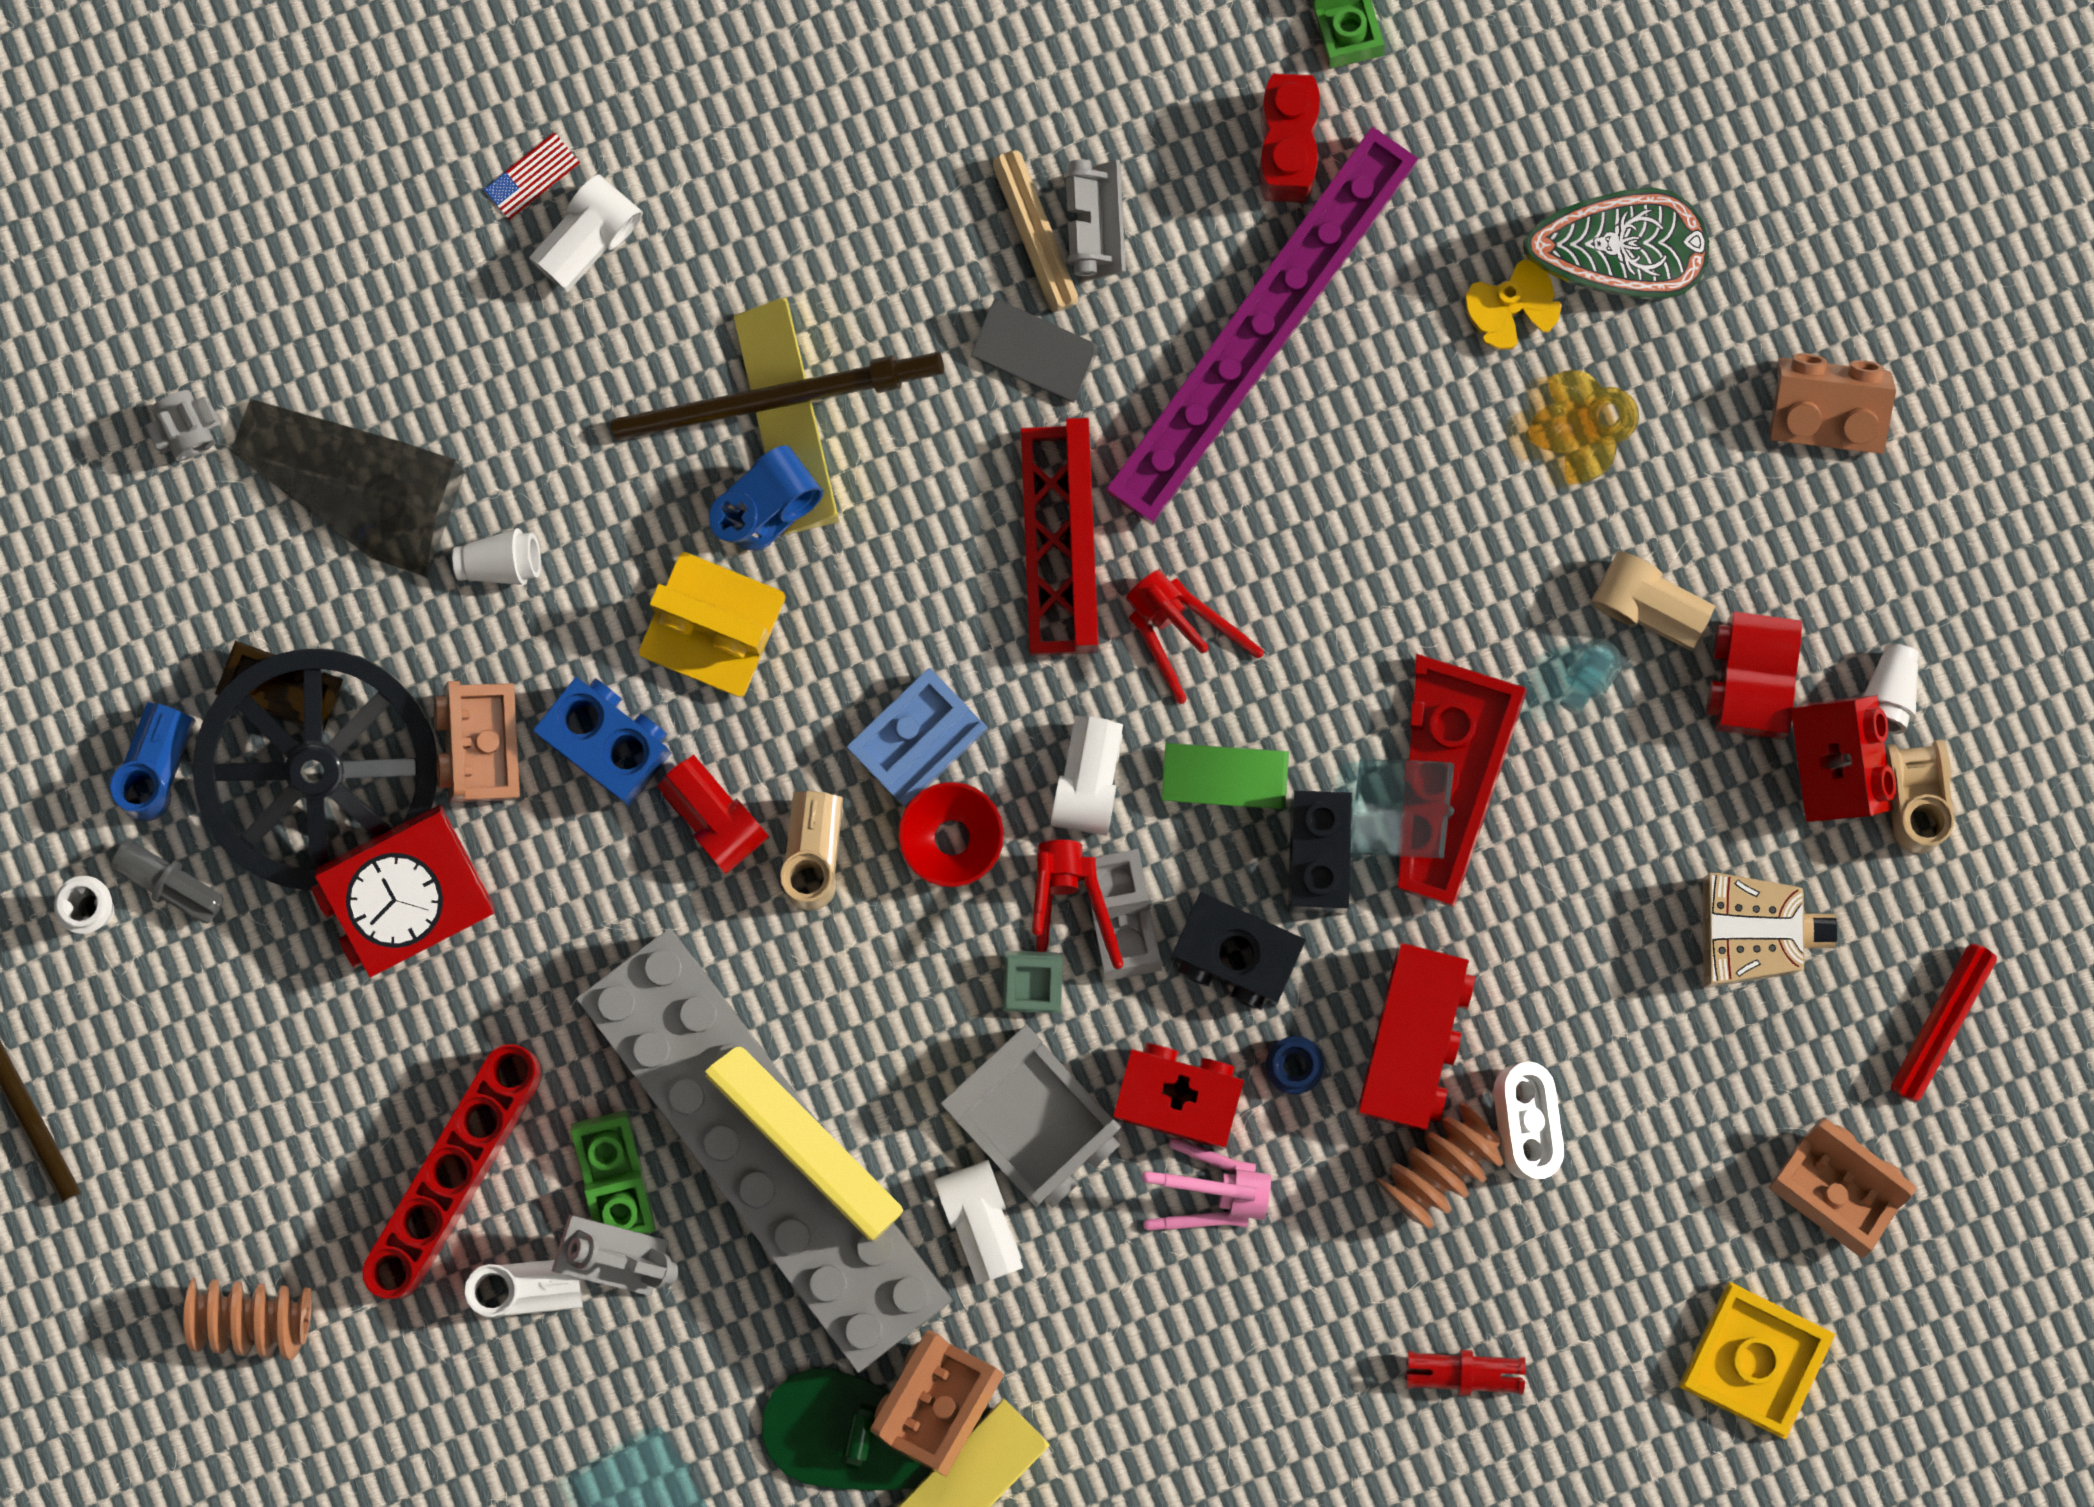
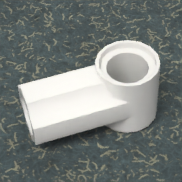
M599 174L592 177L580 188L568 205V215L529 257L530 261L547 278L565 292H568L607 248L612 250L619 246L632 233L643 215V211Z
M1075 716L1064 776L1060 775L1058 780L1051 826L1108 836L1117 786L1113 785L1116 763H1118L1123 724L1097 717Z
M989 1160L934 1179L951 1229L956 1228L976 1285L1022 1269L1023 1265L1020 1260L1019 1250L1002 1211L1006 1209Z
M554 1260L505 1265L487 1264L478 1267L470 1274L465 1285V1296L467 1303L473 1311L486 1318L498 1319L512 1315L583 1308L582 1284L580 1278L551 1271ZM491 1275L503 1277L509 1287L506 1301L499 1307H484L477 1297V1288L480 1282Z

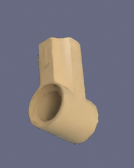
M1617 551L1591 600V604L1600 612L1619 622L1631 626L1640 624L1661 637L1692 651L1706 628L1716 606L1663 579L1662 572L1647 561L1627 552Z
M816 791L793 792L786 859L780 876L781 884L788 898L800 909L807 911L819 910L826 906L834 897L836 891L835 869L843 808L842 796ZM805 868L819 869L824 873L822 886L812 894L799 893L793 886L795 876Z

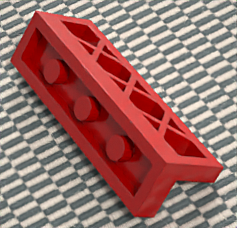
M1066 418V426L1021 428L1030 656L1098 653L1089 418ZM1067 441V462L1052 478L1033 463V442ZM1067 473L1069 494L1058 485ZM1034 475L1045 484L1036 495ZM1051 490L1069 505L1070 518L1054 535L1036 519L1035 507ZM1036 530L1048 540L1038 552ZM1069 530L1071 533V550L1060 541ZM1053 547L1058 549L1072 562L1071 576L1057 591L1038 576V563ZM1072 585L1074 607L1062 597ZM1039 587L1050 596L1040 609ZM1055 603L1060 605L1074 618L1075 640L1041 642L1040 619Z

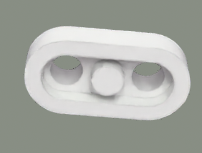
M1525 1062L1508 1066L1497 1076L1493 1089L1503 1162L1511 1174L1522 1180L1549 1177L1557 1171L1563 1159V1141L1554 1081L1548 1071L1536 1063ZM1516 1085L1521 1088L1523 1093L1521 1102L1516 1099ZM1524 1142L1528 1144L1531 1151L1529 1160L1524 1156Z

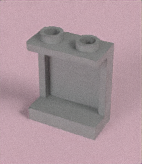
M1027 1024L941 1103L945 1110L1036 1208L1044 1201L1054 1208L1078 1185L1071 1176L1082 1165L1089 1161L1094 1168H1097L1121 1145L1114 1136L1122 1127L1109 1116L1048 1050L1042 1040Z

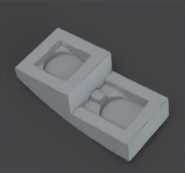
M1139 849L1095 857L1097 880L1124 964L1119 970L1113 968L1090 900L1105 982L1162 971Z

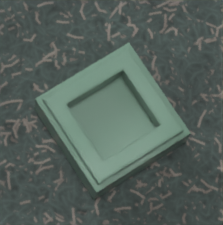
M1005 951L1003 1011L1061 1013L1063 953Z

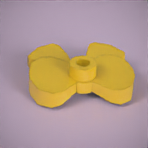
M1522 260L1516 264L1510 281L1502 282L1499 286L1479 281L1473 283L1465 295L1466 313L1469 320L1481 334H1485L1483 342L1497 350H1513L1518 343L1516 325L1512 315L1523 310L1528 319L1542 333H1549L1559 321L1562 304L1560 301H1553L1555 294L1548 273L1530 260Z

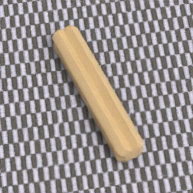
M1018 150L1001 154L993 159V169L1049 309L1052 312L1068 309L1078 303V294L1022 154Z

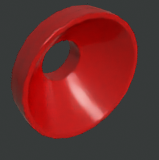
M945 782L922 790L910 801L904 810L899 825L900 848L907 864L916 875L928 883L940 887L956 888L980 880L991 871L998 861L1003 848L1004 829L1002 818L996 805L986 794L964 783ZM947 822L963 824L970 834V841L966 850L957 855H947L941 852L935 843V835L941 825Z

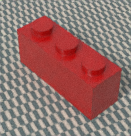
M1400 943L1397 947L1356 1115L1421 1132L1428 1129L1429 1120L1440 1122L1448 1092L1447 1088L1438 1086L1443 1064L1454 1066L1462 1032L1452 1030L1457 1007L1468 1009L1476 976L1466 974L1469 963L1468 959L1405 943Z

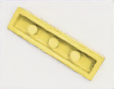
M787 297L768 302L733 316L750 390L806 379ZM812 401L756 412L765 453L779 446H790L823 490V497L809 513L790 525L784 531V535L839 523L840 520Z
M739 1046L732 1049L705 1071L707 1079L868 1240L876 1241L901 1216L903 1212L902 1206L744 1048Z
M1002 1398L974 1427L948 1475L945 1477L932 1470L897 1507H991L1049 1447V1443L1009 1402Z

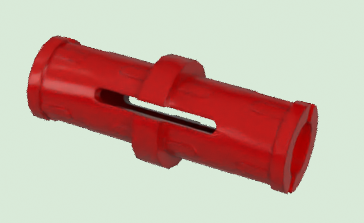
M1460 1350L1459 1355L1407 1351L1406 1366H1408V1369H1427L1430 1372L1406 1371V1389L1458 1390L1459 1396H1471L1472 1391L1524 1395L1525 1380L1522 1377L1501 1376V1374L1526 1375L1525 1357L1473 1356L1472 1350Z

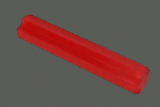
M1975 943L1966 947L1891 1083V1090L1903 1099L1915 1103L1921 1100L1997 962V956L1989 949Z

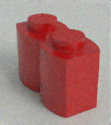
M1273 73L1266 85L1261 113V128L1265 140L1259 166V185L1265 201L1306 203L1311 194L1318 163V151L1314 134L1320 109L1319 88L1313 75Z
M1733 611L1727 620V626L1717 625L1713 645V659L1722 660L1720 682L1711 681L1706 706V714L1716 716L1715 731L1782 740L1790 733L1792 722L1790 708L1794 707L1802 620Z

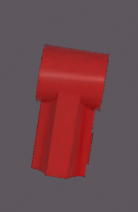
M694 754L675 766L656 785L673 809L696 832L693 837L725 874L730 872L770 838L737 798L734 801Z

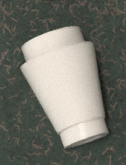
M519 528L465 544V546L454 547L452 553L453 569L458 581L469 580L525 585L528 579L538 578L541 572V555L538 540L533 532L522 533Z
M1888 644L1885 646L1884 653L1863 697L1878 695L1879 708L1885 712L1888 722V733L1892 734L1906 732L1908 723L1916 718L1917 661L1919 652L1901 644Z
M77 876L71 878L59 888L54 901L56 917L60 924L71 932L79 934L91 933L107 925L113 918L114 905L110 892L100 880L94 877ZM95 899L94 904L97 909L89 917L86 915V907L90 901Z

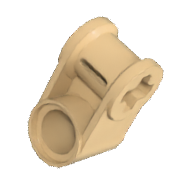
M1933 740L1932 745L1928 747L1898 749L1895 744L1885 745L1887 765L1893 770L1896 781V792L1892 799L1893 810H1891L1895 839L1903 849L1910 853L1924 854L1931 852L1950 836L1954 828L1955 817L1950 790L1951 769L1947 745L1944 740ZM1923 811L1933 817L1937 826L1934 837L1926 838L1915 833L1910 823L1912 812Z

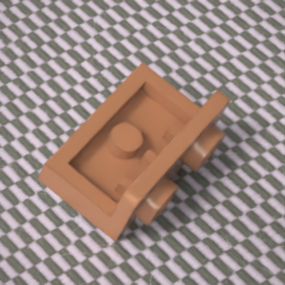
M1808 353L1795 354L1793 359L1778 358L1776 368L1778 383L1769 428L1770 440L1884 454L1896 394V387L1890 371L1884 370V367L1878 363L1866 360L1852 361L1850 366L1827 363L1825 358Z
M448 681L443 688V696L434 697L435 730L445 731L446 753L437 754L438 788H448V803L518 800L520 798L514 683L460 685V681Z
M1822 1118L1799 1140L1768 1187L1861 1259L1873 1250L1898 1209L1913 1196L1917 1189L1913 1183L1903 1177V1174L1896 1166L1878 1158L1858 1143L1847 1129L1834 1125L1825 1118Z
M927 1330L921 1341L909 1350L905 1358L904 1370L893 1390L879 1402L875 1411V1421L870 1431L891 1449L946 1477L1004 1374L996 1367L949 1344L939 1334Z

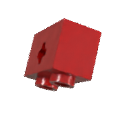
M1878 695L1820 701L1791 707L1806 822L1866 817L1893 810L1892 799L1896 792V781L1893 770L1887 765L1884 742L1888 736V722L1885 712L1879 708ZM1843 754H1850L1852 763L1844 762Z
M1145 1042L1143 1052L1131 1049L1113 1119L1224 1150L1227 1146L1244 1083L1243 1079L1232 1077L1235 1067L1207 1058H1201L1199 1067L1177 1062L1179 1051ZM1178 1078L1189 1081L1188 1091L1197 1094L1195 1103L1186 1101L1181 1110L1170 1107L1171 1097L1162 1094L1164 1085L1173 1087L1177 1083Z

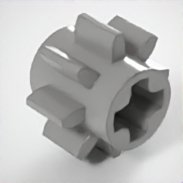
M184 390L166 396L152 406L151 410L156 421L146 424L145 428L155 449L159 450L161 455L172 451L176 461H183L202 454L215 444L210 431L220 427L221 423L206 397L203 396L195 401L191 392Z

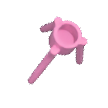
M1173 1138L1169 1141V1146L1173 1150L1234 1174L1223 1173L1221 1182L1150 1171L1142 1174V1180L1145 1183L1219 1195L1218 1208L1229 1209L1228 1212L1147 1219L1144 1221L1143 1227L1148 1231L1219 1225L1247 1228L1249 1218L1264 1220L1266 1217L1271 1188V1175L1255 1172V1163L1236 1161L1197 1145Z

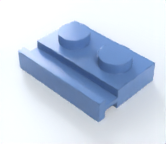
M929 667L847 746V749L906 809L916 795L929 787L988 728Z

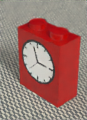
M441 804L317 867L315 878L318 884L311 887L312 893L325 917L328 918L335 914L346 934L338 939L348 961L354 969L363 965L369 978L494 914V903Z

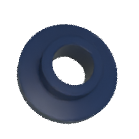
M1290 1036L1281 1039L1271 1048L1266 1059V1072L1269 1080L1277 1089L1287 1094L1296 1095L1308 1092L1317 1085L1324 1071V1060L1321 1051L1312 1041L1304 1037ZM1290 1055L1302 1057L1306 1064L1304 1073L1297 1077L1288 1075L1283 1066L1286 1057Z

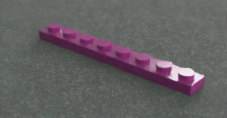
M1372 126L1107 487L1106 493L1152 526L1412 172L1419 158Z

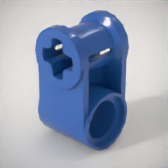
M779 446L761 456L741 479L715 500L709 513V525L713 533L721 540L736 543L740 548L752 552L760 551L770 546L797 519L809 513L823 497V490L790 446ZM733 505L737 508L733 510L728 508V506ZM756 533V534H759L760 536H759V537H755V536H753V534Z

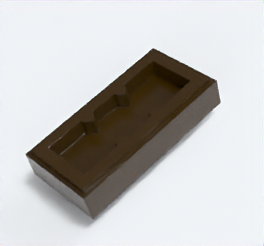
M235 640L215 695L218 697L223 689L246 669L266 658L275 656V654ZM304 670L292 671L276 676L249 693L271 716L304 727ZM322 672L323 734L325 735L345 681L342 678Z

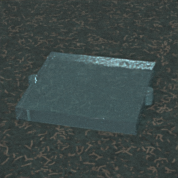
M1360 759L1355 800H1352V811L1354 812L1351 829V853L1360 855L1444 858L1448 817L1454 814V808L1450 806L1454 764L1434 761Z
M662 1427L573 1480L588 1507H708L689 1474L692 1470L691 1464L681 1461Z

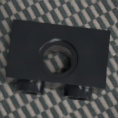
M1293 792L1290 815L1289 913H1347L1350 895L1352 792Z
M1200 892L1171 955V960L1180 964L1177 971L1179 975L1206 987H1209L1213 978L1233 987L1230 995L1232 999L1262 1011L1265 1002L1275 1007L1278 1004L1306 939ZM1233 939L1245 942L1252 952V962L1250 965L1242 970H1231L1225 967L1219 957V949L1225 942Z

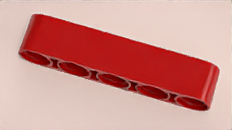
M506 1044L494 1049L486 1058L365 1260L362 1269L363 1281L373 1295L383 1299H403L412 1295L422 1283L540 1085L543 1077L542 1065L538 1057L530 1050L515 1044ZM511 1056H521L528 1066L526 1079L521 1085L507 1088L499 1077L501 1064ZM481 1106H490L497 1115L498 1124L496 1129L485 1138H477L469 1127L471 1114ZM460 1156L466 1163L467 1176L460 1186L449 1189L442 1183L439 1177V1169L447 1158ZM421 1206L430 1207L437 1217L435 1231L425 1239L417 1238L409 1228L411 1214ZM392 1256H396L404 1262L407 1272L404 1283L394 1290L386 1288L379 1278L381 1264Z

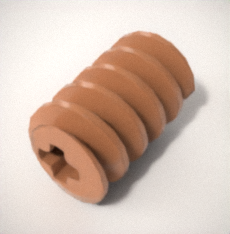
M1461 1102L1458 1107L1464 1123L1449 1116H1445L1441 1121L1446 1139L1433 1132H1428L1424 1135L1429 1154L1414 1147L1407 1151V1156L1412 1166L1411 1170L1398 1163H1393L1390 1166L1389 1170L1395 1183L1394 1186L1382 1179L1376 1178L1377 1183L1413 1222L1430 1230L1435 1225L1428 1210L1433 1206L1446 1214L1452 1211L1446 1196L1448 1191H1452L1466 1199L1470 1195L1463 1180L1466 1175L1483 1183L1487 1180L1480 1164L1484 1159L1498 1167L1504 1164L1498 1150V1146L1501 1145L1500 1140L1483 1119L1464 1102Z
M193 1277L186 1292L183 1311V1330L186 1344L190 1351L200 1352L205 1347L207 1340H209L213 1353L224 1354L232 1341L233 1350L236 1355L247 1356L255 1343L257 1353L261 1358H270L278 1345L283 1360H293L307 1340L312 1310L311 1288H304L298 1303H291L288 1286L281 1285L275 1300L268 1301L265 1284L258 1283L252 1298L245 1299L242 1282L235 1281L228 1297H222L219 1280L211 1279L205 1295H200L196 1278Z

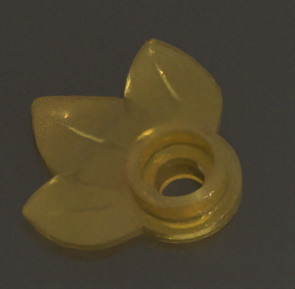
M1563 371L1548 378L1551 396L1555 402L1545 406L1534 416L1526 431V438L1542 449L1556 453H1565V476L1567 482L1573 485L1583 484L1603 475L1612 467L1616 456L1617 444L1628 439L1637 428L1639 410L1635 400L1624 390L1615 387L1603 388L1591 374L1583 371ZM1607 405H1615L1619 411L1618 420L1613 425H1603L1599 418L1600 411Z

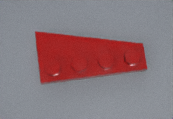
M1416 654L1414 702H1412V729L1407 765V792L1405 813L1403 815L1398 888L1400 891L1455 908L1527 690L1526 687Z

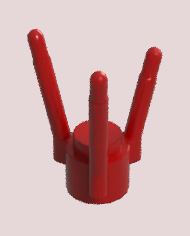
M1160 569L1142 579L1126 596V600L1135 609L1129 616V620L1141 632L1167 686H1169L1176 702L1179 704L1186 702V695L1151 625L1154 623L1159 630H1162L1172 623L1200 653H1206L1209 648L1208 644L1182 615L1185 610L1184 605L1255 658L1259 659L1264 655L1262 648L1192 595L1178 578L1170 581Z
M1049 840L1036 846L1037 883L1032 921V933L1037 936L1036 952H1048L1053 895L1075 893L1078 891V882L1084 880L1114 969H1121L1124 964L1097 880L1096 858L1083 857L1082 844L1074 840Z

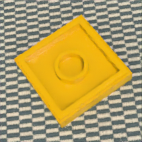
M1727 1282L1680 1380L1678 1388L1786 1440L1836 1334L1732 1282Z

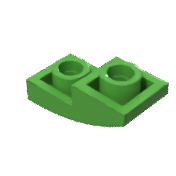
M1311 0L1330 69L1384 56L1385 45L1371 0Z
M1165 743L1162 800L1285 809L1289 751Z
M623 1110L571 1123L570 1131L585 1183L584 1192L592 1220L643 1234L656 1231L628 1111Z

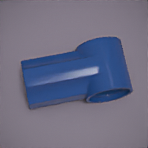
M147 702L124 763L115 771L110 783L113 800L128 816L137 821L148 822L158 819L166 812L172 797L170 788L195 726V718L174 708L159 703ZM141 779L153 780L154 791L150 799L140 804L129 803L128 792L133 783Z

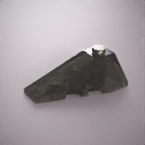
M250 399L231 449L232 454L314 514L319 520L339 533L373 561L424 578L428 577L465 471L455 459L398 440Z

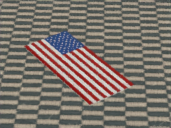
M554 132L487 186L484 191L504 215L511 220L579 165L580 162Z

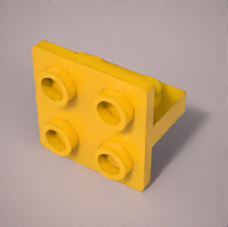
M682 552L679 554L667 585L664 586L658 583L651 599L650 606L654 611V615L639 648V655L647 661L742 698L747 692L785 602V594L781 590L690 553Z

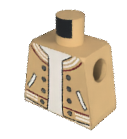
M1709 873L1703 878L1704 987H1718L1795 974L1804 970V948L1836 947V915L1804 914L1803 888L1723 873Z

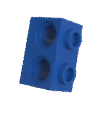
M575 677L533 731L540 739L630 807L672 754L667 746L661 742L667 733L642 713H639L633 721L616 708L622 698L595 678L588 686L578 677ZM591 706L597 709L598 723L592 731L586 734H576L570 730L569 719L577 708ZM626 741L639 742L644 749L642 761L632 769H621L614 763V753L617 747Z

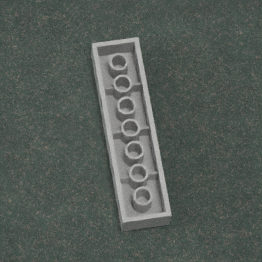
M668 928L576 998L858 1373L864 1371L954 1301L895 1222L876 1241L868 1240L707 1079L705 1071L732 1049L740 1046L817 1121L673 930Z

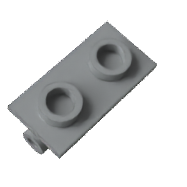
M1085 159L1070 161L1069 171L1064 173L1067 211L1078 213V220L1068 222L1070 253L1068 264L1074 266V275L1081 276V282L1085 283L1126 272L1120 160H1113L1096 166H1092L1091 161Z
M569 1214L551 1271L652 1296L654 1288L660 1289L665 1285H672L678 1275V1266L676 1263L671 1262L670 1257L665 1254L669 1243L666 1239Z

